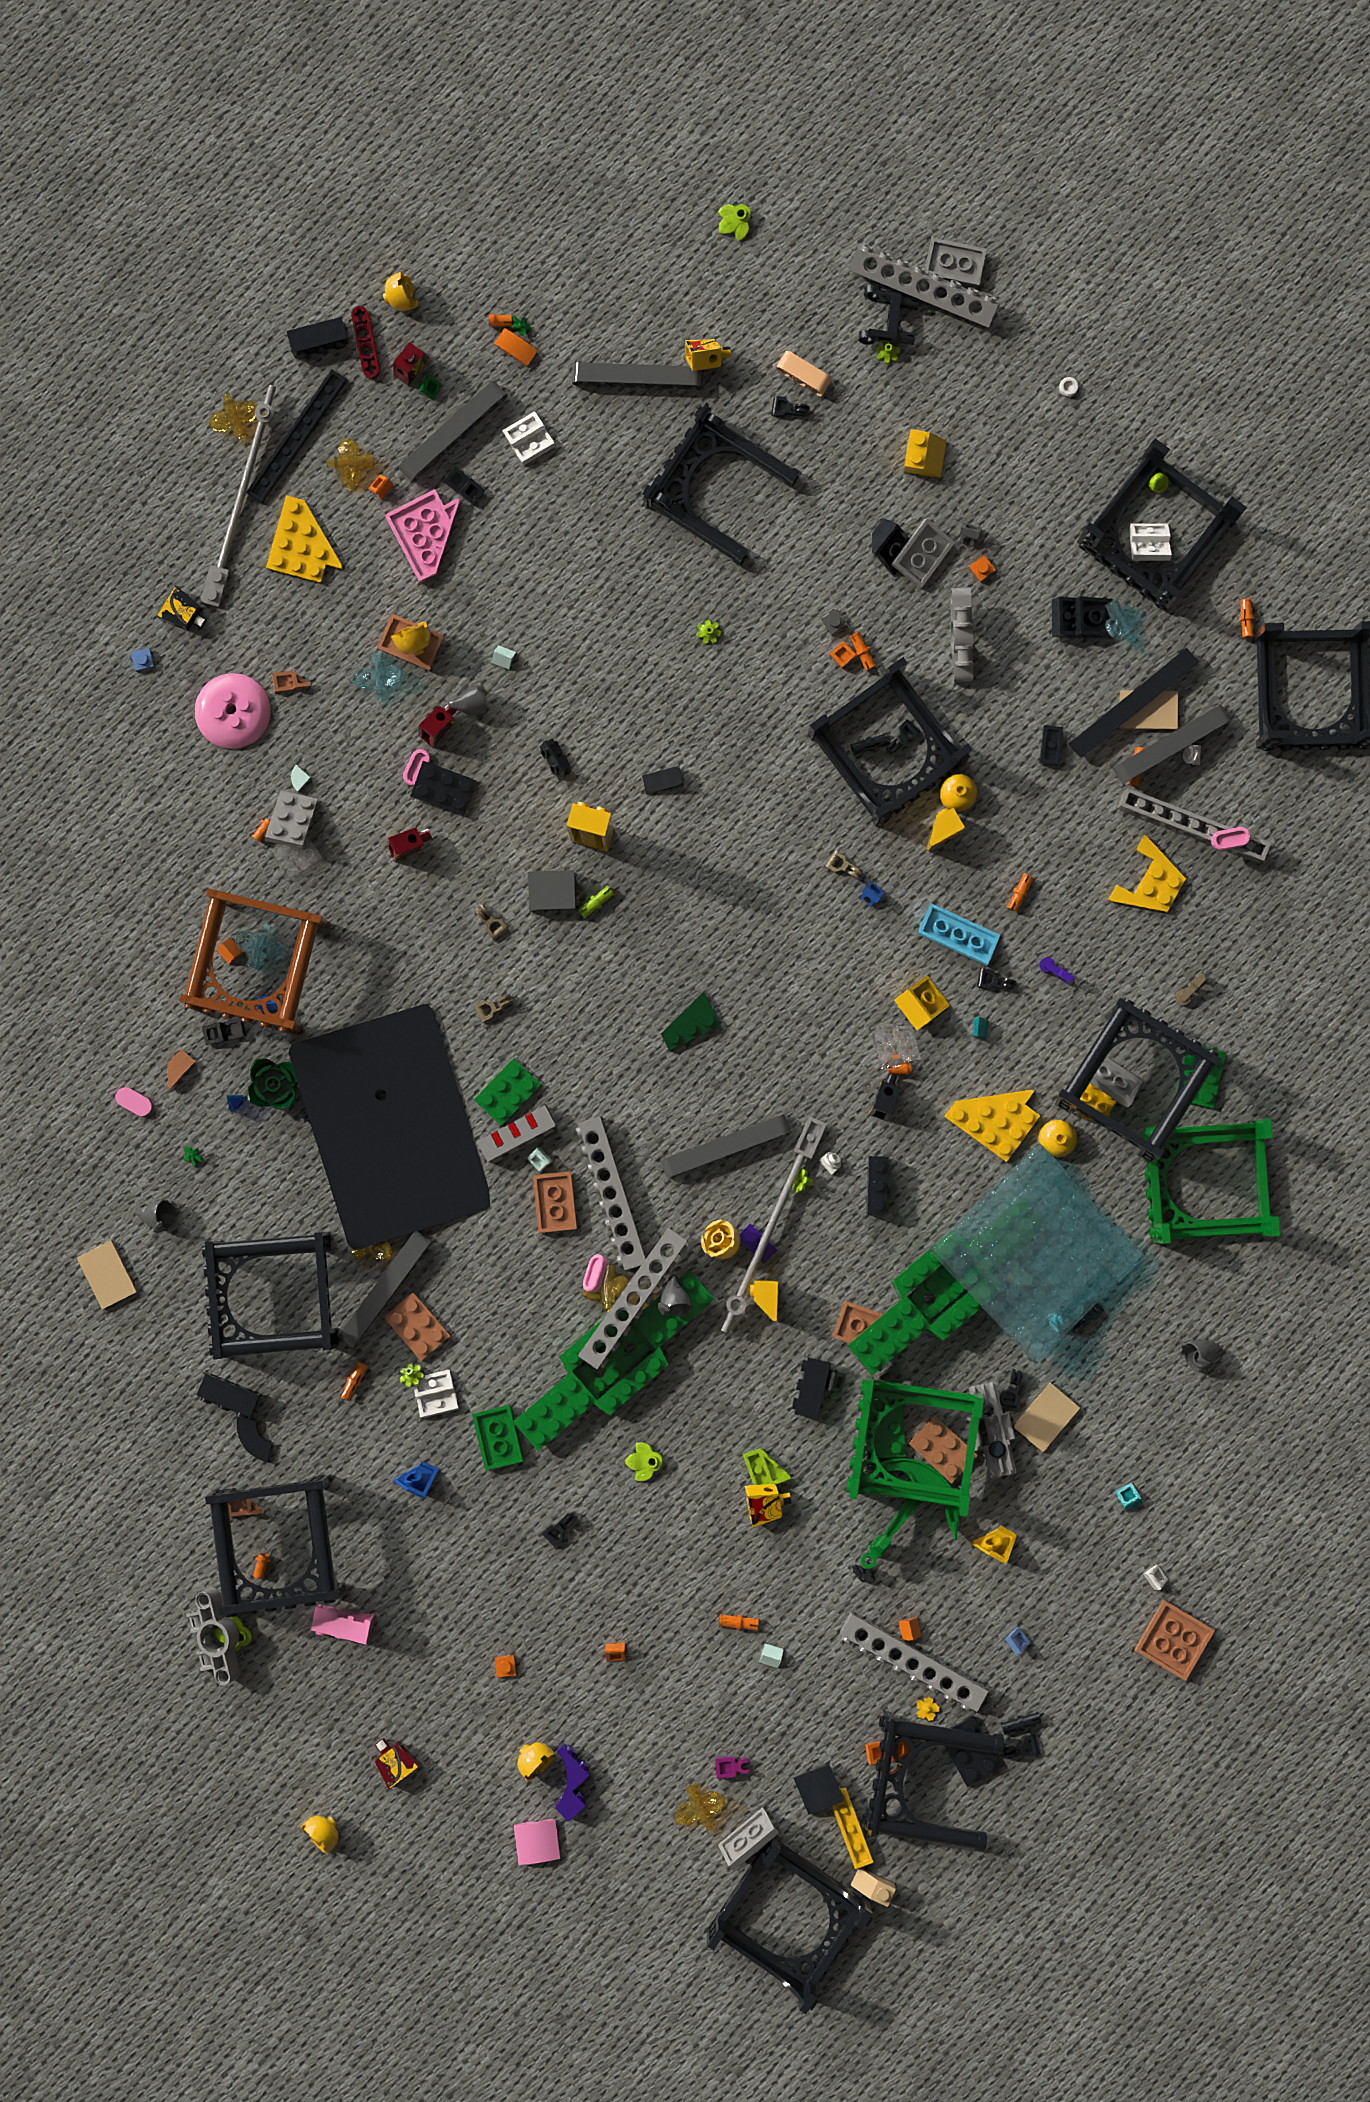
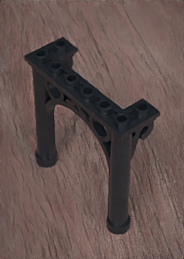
M706 402L703 407L700 406L694 415L696 416V424L693 428L689 427L684 435L686 439L682 444L679 443L674 450L675 455L672 460L669 458L663 467L665 470L662 475L658 474L652 485H647L642 493L644 495V507L655 509L731 558L733 563L740 566L748 555L749 549L700 519L690 507L688 486L693 473L706 459L720 453L740 455L790 488L797 481L801 471L795 467L791 468L727 427L721 418L711 413V408ZM709 438L712 441V449L704 452L700 451L697 447L700 440ZM716 438L728 446L716 447ZM694 445V451L700 457L697 458L695 456L692 459H685ZM679 466L684 471L682 476L685 479L684 481L681 478L673 477ZM673 483L680 484L683 493L676 497H671L667 492ZM683 500L686 511L674 503Z
M884 1710L883 1716H880L879 1727L884 1733V1738L880 1740L879 1751H881L880 1759L876 1761V1771L878 1772L877 1778H874L872 1784L874 1795L873 1798H870L869 1807H867L866 1813H863L862 1825H864L866 1831L871 1837L884 1834L973 1848L975 1851L984 1852L987 1845L986 1832L930 1824L915 1818L906 1806L903 1782L906 1770L913 1758L930 1746L945 1745L1001 1754L1004 1747V1736L1002 1734L989 1735L897 1719ZM909 1738L925 1741L914 1747ZM906 1742L910 1752L903 1758L897 1757L898 1744ZM893 1757L895 1761L902 1764L901 1766L897 1765V1768L890 1772ZM888 1781L893 1784V1790L897 1791V1794H886ZM890 1799H897L900 1804L899 1809L894 1814L886 1812L887 1803ZM903 1813H905L906 1816L912 1822L899 1821L896 1819H898Z

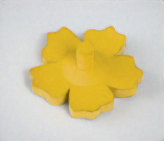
M930 1696L924 1698V1702L922 1700L916 1702L917 1709H919L916 1713L918 1718L924 1719L927 1717V1720L930 1721L936 1716L934 1712H939L940 1707L937 1703H933V1698Z

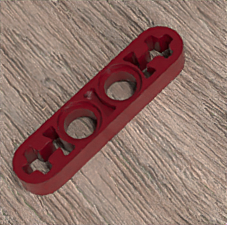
M356 306L351 312L362 371L366 378L375 379L380 374V368L369 314L365 307ZM359 311L365 314L362 316L364 324H360L359 318L355 317ZM362 329H366L369 331V335L366 338H360L359 332ZM364 348H371L373 353L370 356H364L362 354ZM367 361H371L372 367L376 368V370H373V374L366 371L369 369Z

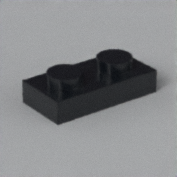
M1043 726L1039 764L1059 765L1063 727Z

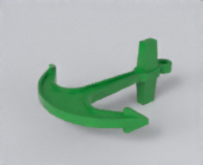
M896 1458L880 1462L887 1472L900 1471L905 1473L911 1482L951 1488L947 1480L936 1469L924 1462L908 1458ZM876 1464L868 1466L867 1469L876 1470L877 1466ZM909 1499L904 1501L884 1534L877 1535L868 1547V1553L861 1556L860 1564L864 1569H871L876 1565V1558L882 1557L891 1545L890 1538L920 1506L922 1501ZM943 1505L953 1538L957 1540L959 1524L958 1507ZM866 1558L871 1559L870 1565L865 1563Z

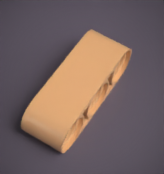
M789 351L784 353L776 366L777 371L780 373L784 372L785 376L796 383H802L801 386L811 392L815 391L820 397L823 396L832 381L828 374Z

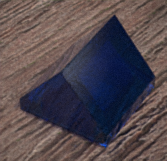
M226 1095L229 1110L237 1112L247 1097L243 1095Z

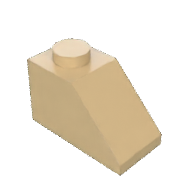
M858 1868L851 1883V1886L862 1894L886 1907L889 1906L896 1890L894 1883L863 1868Z

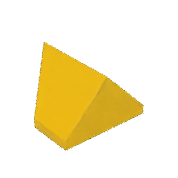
M1000 1525L998 1529L970 1543L989 1556L1007 1564L1017 1534Z

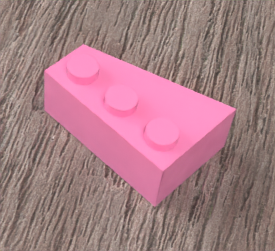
M318 1604L315 1607L311 1630L316 1631L315 1634L326 1636L328 1634L338 1639H347L367 1644L371 1638L375 1615Z

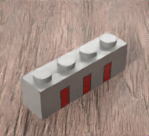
M543 1106L478 1140L477 1143L487 1162L492 1161L494 1164L503 1159V1154L509 1152L511 1155L519 1151L520 1145L526 1143L528 1146L536 1142L537 1136L543 1134L545 1137L553 1133V1128L556 1127V1124L547 1107Z

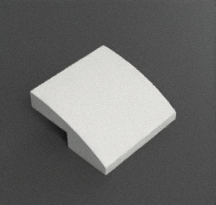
M536 412L529 414L502 430L523 466L556 447Z
M1130 523L1132 560H1171L1168 524Z
M450 1370L425 1375L423 1380L419 1379L420 1385L417 1387L413 1384L421 1419L459 1410Z

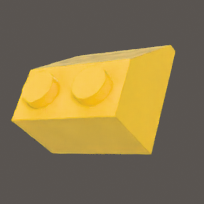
M911 429L903 472L941 478L947 441L930 432Z
M945 808L937 813L938 815H936V819L933 822L926 847L928 851L955 837L964 830L965 827L954 808L950 810Z
M928 975L894 1000L916 1030H919L950 1006Z
M754 1280V1284H750L749 1295L753 1296V1300L773 1321H777L778 1281Z

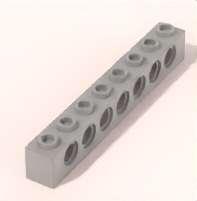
M866 244L858 246L849 268L850 271L989 328L999 305L995 297L978 294L979 291L971 287L968 289L961 287V283L951 280L949 282L944 280V277L940 274L933 273L932 275L927 273L923 267L910 266L906 260L893 259L889 253L883 251L880 253L876 252L872 246ZM868 259H875L877 266L871 267L868 264ZM886 266H892L895 271L894 274H888L885 269ZM909 273L912 276V281H905L903 274ZM920 281H928L930 287L927 289L923 288ZM938 288H945L947 291V295H940L938 293ZM962 295L965 302H957L955 296ZM973 303H981L982 309H974Z
M1129 788L1123 791L1117 806L1118 810L1212 845L1211 838L1216 832L1231 829V827ZM1250 835V841L1245 846L1225 850L1260 864L1265 860L1271 843Z
M598 1116L580 1122L576 1131L579 1139L583 1138L585 1146H582L584 1156L589 1157L591 1163L587 1166L590 1175H594L596 1182L593 1183L596 1194H601L602 1201H599L602 1212H606L608 1216L605 1222L608 1231L612 1230L614 1235L611 1241L613 1248H618L620 1256H617L620 1268L624 1267V1270L640 1266L646 1258L601 1117ZM591 1133H596L599 1137L596 1144L588 1142V1136ZM598 1151L603 1152L605 1156L604 1160L600 1163L594 1160V1154ZM602 1170L610 1172L609 1180L602 1181L599 1174ZM608 1188H613L616 1191L614 1199H608L605 1196ZM615 1206L620 1207L622 1210V1215L618 1218L613 1217L611 1214V1210ZM619 1225H625L628 1228V1233L625 1236H620L617 1233ZM630 1243L633 1245L634 1251L632 1254H625L623 1252L624 1244Z
M667 1228L578 1356L596 1369L605 1367L609 1361L607 1357L611 1351L615 1352L621 1344L618 1341L622 1335L626 1336L632 1328L630 1326L632 1320H638L643 1312L641 1308L644 1303L649 1304L654 1297L653 1290L656 1287H661L666 1280L663 1277L665 1273L673 1270L677 1264L675 1262L677 1256L680 1255L682 1257L687 1250V1241ZM665 1247L673 1248L674 1254L671 1257L663 1255ZM656 1262L661 1263L663 1266L660 1273H654L651 1269L652 1265ZM642 1279H650L651 1287L648 1289L641 1288L640 1282ZM633 1294H637L640 1297V1302L637 1305H631L629 1302V1298ZM622 1310H626L629 1313V1318L626 1321L618 1319V1313ZM610 1326H615L618 1330L615 1337L607 1335V1329ZM597 1343H605L606 1351L604 1353L596 1351Z
M850 1612L840 1630V1635L843 1636L842 1640L851 1645L853 1642L859 1645V1649L867 1654L872 1652L877 1655L876 1659L884 1664L888 1661L894 1665L892 1668L896 1671L909 1673L912 1680L918 1683L921 1681L928 1684L927 1688L936 1693L938 1690L941 1691L946 1699L951 1702L956 1700L962 1703L961 1707L969 1712L972 1710L977 1712L988 1693L987 1688L853 1612ZM859 1630L867 1632V1636L864 1639L857 1638L856 1635ZM878 1639L884 1641L883 1647L879 1649L873 1646L874 1642ZM899 1649L901 1651L900 1656L892 1658L890 1656L892 1650ZM916 1659L918 1664L916 1667L910 1668L908 1667V1661ZM929 1668L935 1670L932 1677L925 1676V1671ZM945 1678L952 1680L951 1685L948 1687L942 1686V1681ZM961 1688L969 1689L966 1696L959 1695Z

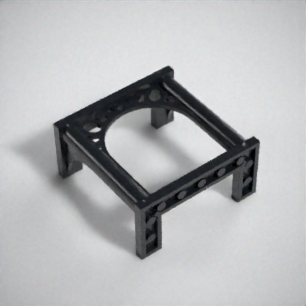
M1154 438L1142 456L1140 464L1094 523H1088L1077 543H1079L1078 546L1081 550L1092 553L1097 562L1101 564L1104 562L1108 565L1109 570L1113 574H1119L1125 578L1124 582L1127 585L1138 588L1139 593L1143 597H1150L1154 600L1156 607L1161 610H1168L1182 593L1180 590L1228 528L1235 524L1247 507L1233 496L1223 506L1165 462L1164 458L1170 449ZM1155 471L1167 476L1171 483L1216 516L1187 555L1177 564L1164 569H1149L1133 562L1123 551L1118 536L1119 522L1123 512ZM1110 527H1111V528L1113 529V531H1114L1113 534H1111V533H1106V534H1105L1106 531L1109 532ZM1110 538L1114 540L1115 545L1106 548L1101 543L1104 539ZM1116 550L1119 552V556L1116 557V554L1111 552ZM1167 572L1172 574L1168 577L1170 579L1169 582L1167 581V576L1165 575V573ZM1142 573H1147L1149 575L1148 580L1145 576H1142ZM1155 574H1159L1162 578V585L1160 587H1156L1153 584V576Z
M1361 621L1352 630L1284 631V623H1264L1254 633L1255 637L1253 638V642L1257 643L1259 738L1256 740V748H1262V751H1272L1275 747H1281L1282 751L1292 750V747H1300V750H1311V747H1319V750H1329L1332 746H1338L1339 750L1350 749V746H1357V749H1368L1370 746V706L1367 640L1370 638V621ZM1349 641L1351 698L1346 712L1336 723L1321 729H1308L1294 724L1283 714L1276 698L1274 642ZM1350 714L1353 715V718L1351 720L1348 719V715ZM1275 716H1279L1281 721L1274 725V721H1277ZM1345 723L1349 725L1351 734H1344L1340 729V724ZM1283 724H1287L1289 731L1278 730V728ZM1294 730L1299 731V736H1297L1298 734H1295L1292 737H1290ZM1330 730H1336L1337 734L1330 735ZM1316 732L1317 736H1313L1312 733Z
M904 657L888 667L884 677L832 715L827 717L824 714L810 724L807 733L811 741H816L872 816L871 821L875 826L877 824L881 826L890 820L894 812L896 815L905 809L904 804L907 802H915L921 797L919 793L922 791H930L936 786L934 782L937 780H945L951 775L950 771L956 767L958 770L964 766L971 757L969 754L973 750L969 744L965 746L959 745L947 734L905 678L903 673L908 662ZM887 685H890L919 724L927 742V755L920 771L910 780L897 785H882L866 778L829 731L831 726ZM933 744H935L936 749L939 747L940 750L933 751L931 747ZM939 755L944 759V762L940 765H935L931 763L930 757ZM927 767H931V768H933V769H937L936 771H935V770L929 771L930 774L926 773V771H925V769H926ZM912 780H917V784L914 785ZM873 788H878V789H879L877 798H876V796L874 795V794H876V792H874V791L872 790ZM898 789H902L903 794L900 792L898 795V799H896L895 791ZM885 790H889L892 793V800L884 803L882 800V794Z
M1119 998L1111 1013V1017L1065 1090H1061L1055 1105L1069 1114L1074 1109L1139 1148L1138 1156L1155 1165L1162 1156L1166 1143L1208 1076L1218 1066L1221 1058L1218 1057L1219 1054L1217 1052L1201 1047L1202 1044L1199 1041L1186 1038L1185 1034L1179 1029H1171L1164 1020L1160 1018L1156 1020L1151 1017V1013L1146 1009L1141 1008L1140 1010L1136 1008L1131 1000ZM1131 1020L1136 1021L1139 1026L1136 1034L1129 1031L1128 1023ZM1143 1025L1146 1030L1150 1029L1149 1034L1143 1032ZM1122 1027L1124 1029V1032L1126 1033V1036L1124 1037L1119 1036V1034L1123 1032L1121 1030ZM1135 1038L1150 1039L1166 1047L1175 1058L1180 1073L1177 1093L1148 1140H1145L1080 1100L1109 1052L1118 1044ZM1161 1038H1165L1166 1042H1162ZM1180 1047L1179 1050H1185V1052L1179 1054L1176 1052V1048ZM1191 1055L1195 1057V1063L1184 1065L1182 1058ZM1185 1070H1194L1192 1073L1189 1072L1188 1077L1184 1074Z
M330 1231L306 1236L223 1242V1240L205 1242V1246H202L203 1258H206V1265L203 1270L204 1277H207L208 1285H205V1295L209 1297V1305L206 1306L207 1316H210L211 1324H208V1335L212 1336V1344L209 1345L210 1356L213 1355V1360L236 1355L323 1348V1351L338 1347L337 1328H332L326 1256V1251H331ZM316 1252L321 1331L260 1335L246 1330L235 1320L228 1305V1288L233 1275L243 1264L258 1257ZM230 1257H234V1259L239 1258V1263L234 1264ZM221 1261H225L231 1266L229 1273H224L220 1270L219 1263ZM218 1275L225 1277L224 1284L219 1283L221 1278ZM220 1297H224L225 1301L221 1302ZM226 1314L228 1316V1321L222 1324V1322L224 1321V1317L222 1318V1315ZM228 1325H234L236 1329L231 1337L224 1336V1329ZM243 1332L245 1338L239 1337L240 1340H236V1338L239 1336V1333Z
M330 1474L310 1477L302 1482L238 1491H235V1488L215 1490L205 1497L206 1505L210 1504L222 1595L223 1604L219 1607L220 1615L226 1614V1617H235L241 1612H246V1615L258 1613L257 1610L265 1609V1612L276 1611L277 1607L285 1606V1609H293L297 1607V1604H304L307 1607L316 1605L318 1601H324V1604L336 1602L345 1591V1584L337 1581L333 1568L323 1488L331 1483ZM305 1491L312 1540V1557L306 1572L299 1580L283 1588L269 1589L252 1583L242 1574L235 1559L228 1502ZM312 1569H317L316 1574L319 1575V1578L316 1575L311 1574ZM307 1578L314 1580L317 1586L316 1589H307L304 1585V1580ZM237 1579H241L243 1584L237 1589L236 1585H239ZM245 1587L252 1588L250 1598L248 1596L241 1597V1592ZM301 1587L303 1592L297 1591V1593H295L294 1588ZM277 1591H280L282 1595L277 1596ZM257 1592H262L264 1594L263 1598H261L262 1596H259L256 1600H254Z
M776 1835L761 1848L708 1927L707 1946L714 1951L721 1940L783 1983L798 1999L799 2010L807 2014L809 2010L812 2011L818 2002L816 1984L818 1981H823L827 1974L826 1969L829 1965L832 1966L838 1957L836 1954L840 1948H845L850 1933H854L857 1928L862 1931L865 1926L868 1927L873 1920V1912L869 1898L863 1894L860 1897L780 1842L779 1836ZM776 1860L815 1887L824 1897L829 1909V1927L823 1941L808 1954L799 1957L776 1955L726 1921L763 1864L770 1867L773 1861ZM832 1899H834V1900L836 1901V1903H837L838 1901L841 1902V1903L836 1904V1905L833 1906V1905L831 1904V1901H832ZM838 1909H845L848 1912L845 1918L838 1919L834 1917V1913ZM836 1923L842 1924V1925H839V1926L837 1927V1929H839V1930H834V1929H833V1926H834ZM825 1941L830 1942L828 1946L824 1945ZM817 1955L819 1959L816 1958V1965L814 1966L812 1958ZM802 1961H807L810 1964V1972L808 1974H803L800 1970V1963ZM790 1963H795L796 1972L793 1971V1967L788 1966Z

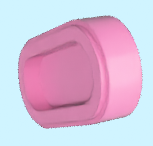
M423 749L413 752L403 773L404 781L410 786L415 784L422 761L429 763L431 761L429 753Z
M1244 827L1218 831L1212 836L1211 844L1219 851L1242 847L1250 841V832Z
M127 1087L117 1091L115 1098L122 1107L139 1116H146L152 1111V1102L145 1096Z
M594 1255L588 1264L583 1288L590 1293L597 1292L603 1282L608 1261L602 1255Z

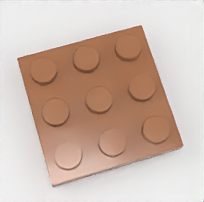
M1163 1599L1134 1650L1186 1681L1215 1630Z

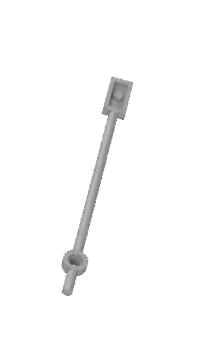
M269 385L264 403L258 405L255 409V417L259 422L217 567L210 565L200 600L201 603L220 607L230 571L224 568L265 425L271 423L275 417V412L271 407L276 391L275 386ZM267 410V414L262 416L261 412Z
M810 1116L807 1119L793 1151L798 1153V1157L737 1295L727 1300L726 1307L729 1313L721 1329L723 1332L728 1333L735 1316L743 1313L746 1309V1302L743 1298L806 1157L809 1159L813 1157L827 1125L822 1121ZM737 1301L739 1303L738 1309L733 1308V1302Z

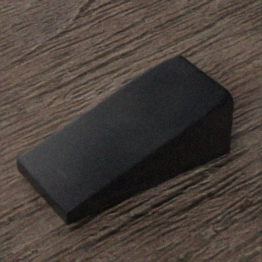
M679 766L642 775L646 794L683 786Z

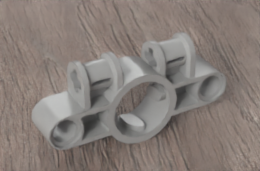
M951 588L950 637L952 673H954L953 683L973 682L974 638L971 588Z
M209 1588L197 1594L196 1605L198 1610L186 1613V1616L190 1619L191 1633L197 1632V1643L200 1650L196 1651V1655H199L200 1671L213 1669L216 1682L225 1686L237 1680L240 1676V1669L234 1649L239 1640V1631L234 1621L226 1617V1614L220 1615L219 1607L223 1603L218 1589ZM217 1625L223 1630L226 1641L225 1646L218 1647L212 1641L210 1633L212 1626Z

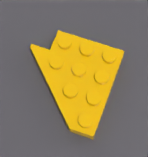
M286 495L266 569L322 584L326 566L341 570L343 566L305 500Z
M1025 1090L955 1101L944 1117L1007 1162L1040 1115L1025 1105L1034 1093V1090Z

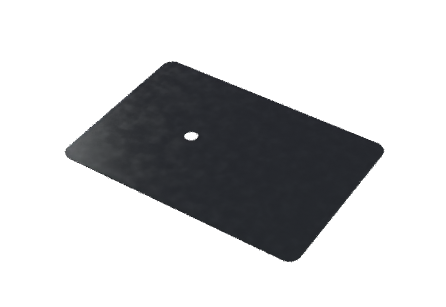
M418 1005L300 1041L290 1046L289 1057L346 1240L352 1249H362L490 1207L489 1187L433 1009L429 1005ZM380 1089L384 1090L387 1094L386 1099L383 1101H379L375 1097L376 1091Z

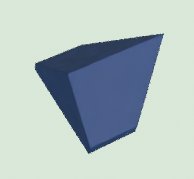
M421 1461L420 1465L393 1481L406 1491L425 1499L439 1468Z

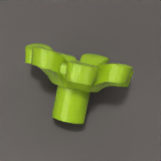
M882 343V346L879 345L876 348V351L880 352L877 355V359H884V364L886 365L890 364V360L896 362L898 360L896 354L901 352L900 348L896 347V344Z
M705 620V625L699 624L697 626L698 630H700L696 634L697 638H703V644H708L709 640L712 644H715L717 642L716 636H721V631L717 630L719 624L717 622L711 624L710 620Z
M802 1168L793 1185L795 1193H800V1191L805 1190L806 1186L811 1187L813 1184V1180L807 1178V1170Z
M408 1364L406 1369L402 1368L400 1374L403 1376L400 1377V1383H405L406 1388H411L412 1384L416 1387L419 1386V1379L423 1380L425 1378V1375L420 1372L422 1370L421 1366L416 1365L414 1367L412 1364Z

